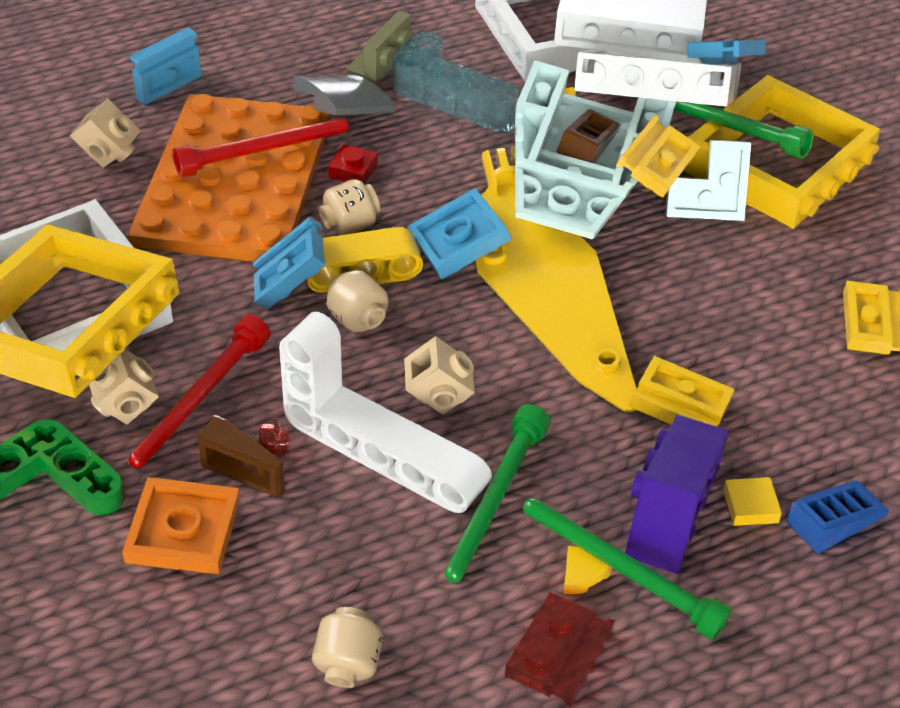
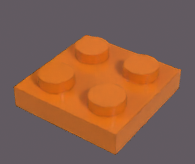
M147 477L122 550L124 563L220 575L241 500L240 489Z

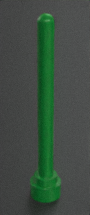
M676 101L674 111L780 144V148L785 151L786 155L798 159H804L810 152L813 144V130L798 125L792 128L781 129L699 103Z
M525 404L520 406L511 422L514 438L445 569V577L449 582L457 583L462 580L529 446L544 438L551 424V419L540 407Z
M529 498L525 501L523 510L526 515L691 616L689 622L696 625V632L712 642L720 634L732 613L733 607L717 597L713 598V600L705 596L699 599L538 499Z

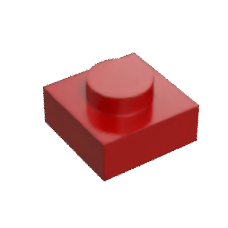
M343 144L328 165V178L343 182L357 179L365 185L378 165V153Z

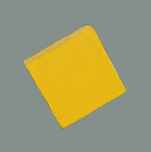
M770 477L725 480L723 492L733 526L779 523L782 512Z

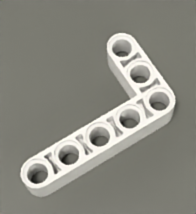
M311 312L280 342L284 412L289 422L301 432L454 513L466 511L491 481L492 474L489 466L476 454L342 386L341 336L336 324L325 314Z

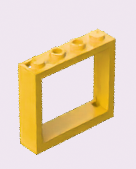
M769 75L765 76L723 109L724 111L756 121H760L771 113L793 125L811 129L815 136L842 148L840 152L798 188L749 164L746 204L793 229L807 216L812 217L826 199L832 200L845 182H852L858 171L865 164H871L873 155L880 148L876 144L880 128ZM705 123L688 137L701 147L684 171L696 178H707L710 140L735 141L744 133L715 123Z
M47 224L0 264V324L63 267L130 285L122 295L63 351L0 332V374L76 398L179 294L178 281L172 258ZM76 375L80 376V378L77 381L75 379Z

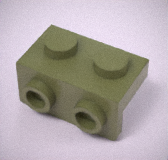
M397 11L364 45V51L347 67V74L361 76L377 85L410 51L413 40L411 14Z

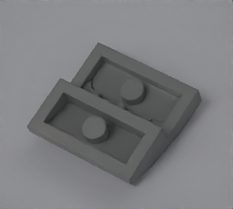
M355 74L294 75V90L315 95L314 110L336 116L395 113V105L377 85Z

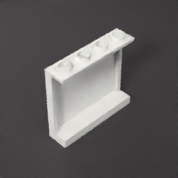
M560 0L557 10L554 45L698 63L699 58H688V43L702 41L707 0Z

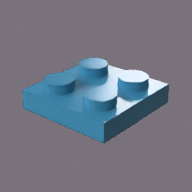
M476 188L407 226L413 233L416 244L441 280L512 240L506 226Z

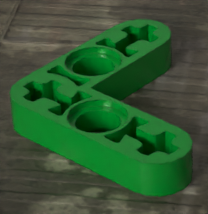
M45 419L34 422L0 444V464L11 460L20 463L11 472H0V500L41 472H44L84 509L92 514H110L117 511L124 502V490L119 474L61 423L55 420ZM77 460L86 463L77 472L70 473L61 470L66 463ZM93 480L95 486L101 491H97L94 493L93 485L91 483Z

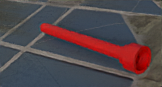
M344 118L202 150L198 147L192 148L189 144L172 149L173 162L178 176L185 178L197 175V171L202 170L206 164L345 133L349 129V122Z
M247 314L235 325L232 343L129 455L128 462L131 467L135 469L144 467L245 353L258 351L271 337L270 329L263 320L255 315Z

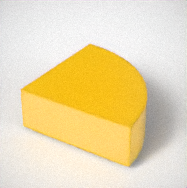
M568 546L563 594L575 595L587 592L589 587L596 585L603 579H607L613 568L579 547Z

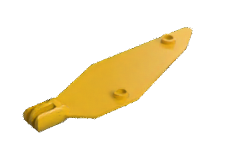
M511 147L512 166H509L505 148L496 149L497 169L495 170L490 152L486 150L482 153L481 159L488 188L481 196L506 226L512 240L501 245L493 252L487 253L475 260L478 274L580 384L624 412L636 411V409L629 407L632 395L636 391V385L597 252L579 235L515 217V147Z

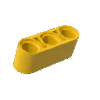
M404 227L323 238L325 265L315 276L307 278V282L313 291L327 293L331 282L338 275L355 270L365 272L378 284L405 281L414 278L421 272L423 261L413 233Z

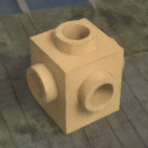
M107 98L84 117L70 137L104 168L115 159L121 163L133 152L135 146L132 142L141 130Z
M436 336L404 358L406 391L415 396L420 403L427 404L442 415L458 404L463 403L475 393L474 367L470 358L464 352L456 351Z
M124 349L89 384L93 395L91 397L93 406L106 417L112 415L128 425L141 412L148 409L159 397L153 381L155 377L154 371L145 360Z

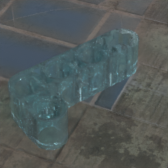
M433 32L418 33L393 56V89L400 96L492 130L509 131L515 128V109L520 97L519 89L508 82L443 60V39L440 35Z

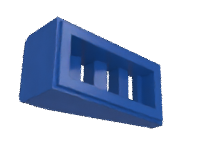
M854 480L805 496L793 502L787 523L819 554L886 517L889 509L858 480ZM852 497H855L856 499H858V500L866 507V509H864V508H863L856 500H854ZM845 502L854 511V513H851L841 503ZM833 508L841 517L838 518L830 509ZM822 514L828 522H825L819 515Z

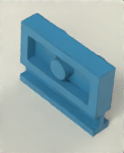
M187 27L130 56L131 61L135 65L132 72L136 99L147 105L201 77L199 48L195 45L194 40L197 38L196 32Z
M766 39L688 43V58H701V64L708 65L737 63V57L766 54Z
M311 217L307 218L253 262V266L258 269L254 274L255 303L268 310L279 300L287 298L293 289L307 278L315 276L325 265L323 237L318 234L322 229L320 223Z

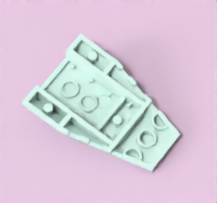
M534 60L515 109V217L594 239L638 182L630 176L632 174L631 170L625 166L620 169L616 164L654 115L659 117L658 123L665 128L668 127L676 101L638 97L634 112L569 95L564 92L570 70ZM588 109L621 124L619 132L595 164L556 153L564 131Z

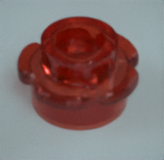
M273 418L272 423H260L259 444L280 459V454H288L289 452L288 427H280L277 418Z

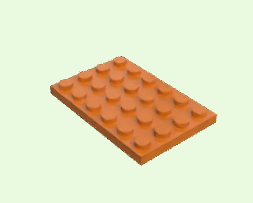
M189 94L127 234L128 241L134 248L254 262L298 226L326 137L206 164L202 170L197 171V175L180 178L176 172L172 149L189 144L192 148L198 147L202 150L331 121V114L316 111L314 106H296L279 102H260L243 98Z

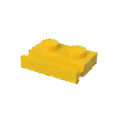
M654 115L621 156L616 166L620 169L625 166L631 170V177L663 198L701 146L672 126L668 125L665 128L658 123L659 117Z
M846 281L843 300L847 349L888 355L891 350L900 351V288L898 292L889 291L886 285Z
M654 356L641 378L638 388L632 395L629 407L669 424H672L678 414L718 427L735 389Z

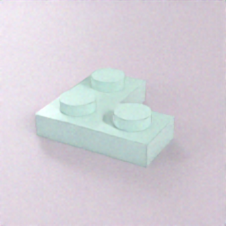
M710 140L707 178L678 177L667 192L665 215L667 217L744 221L751 143Z

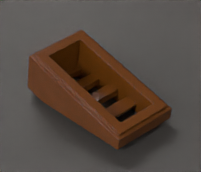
M588 109L564 131L556 153L595 164L619 132L621 124Z
M214 415L198 434L201 466L281 498L285 492L283 461L229 421Z

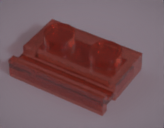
M549 592L505 667V677L548 697H551L552 694L565 700V705L571 707L612 635L615 621L610 618L607 621L594 616V611Z

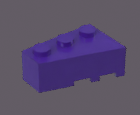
M678 414L669 430L661 428L655 448L649 450L643 470L639 469L632 486L631 497L637 498L638 501L625 550L627 555L637 561L679 574L688 540L692 541L696 530L694 522L700 509L705 507L718 473L729 430Z

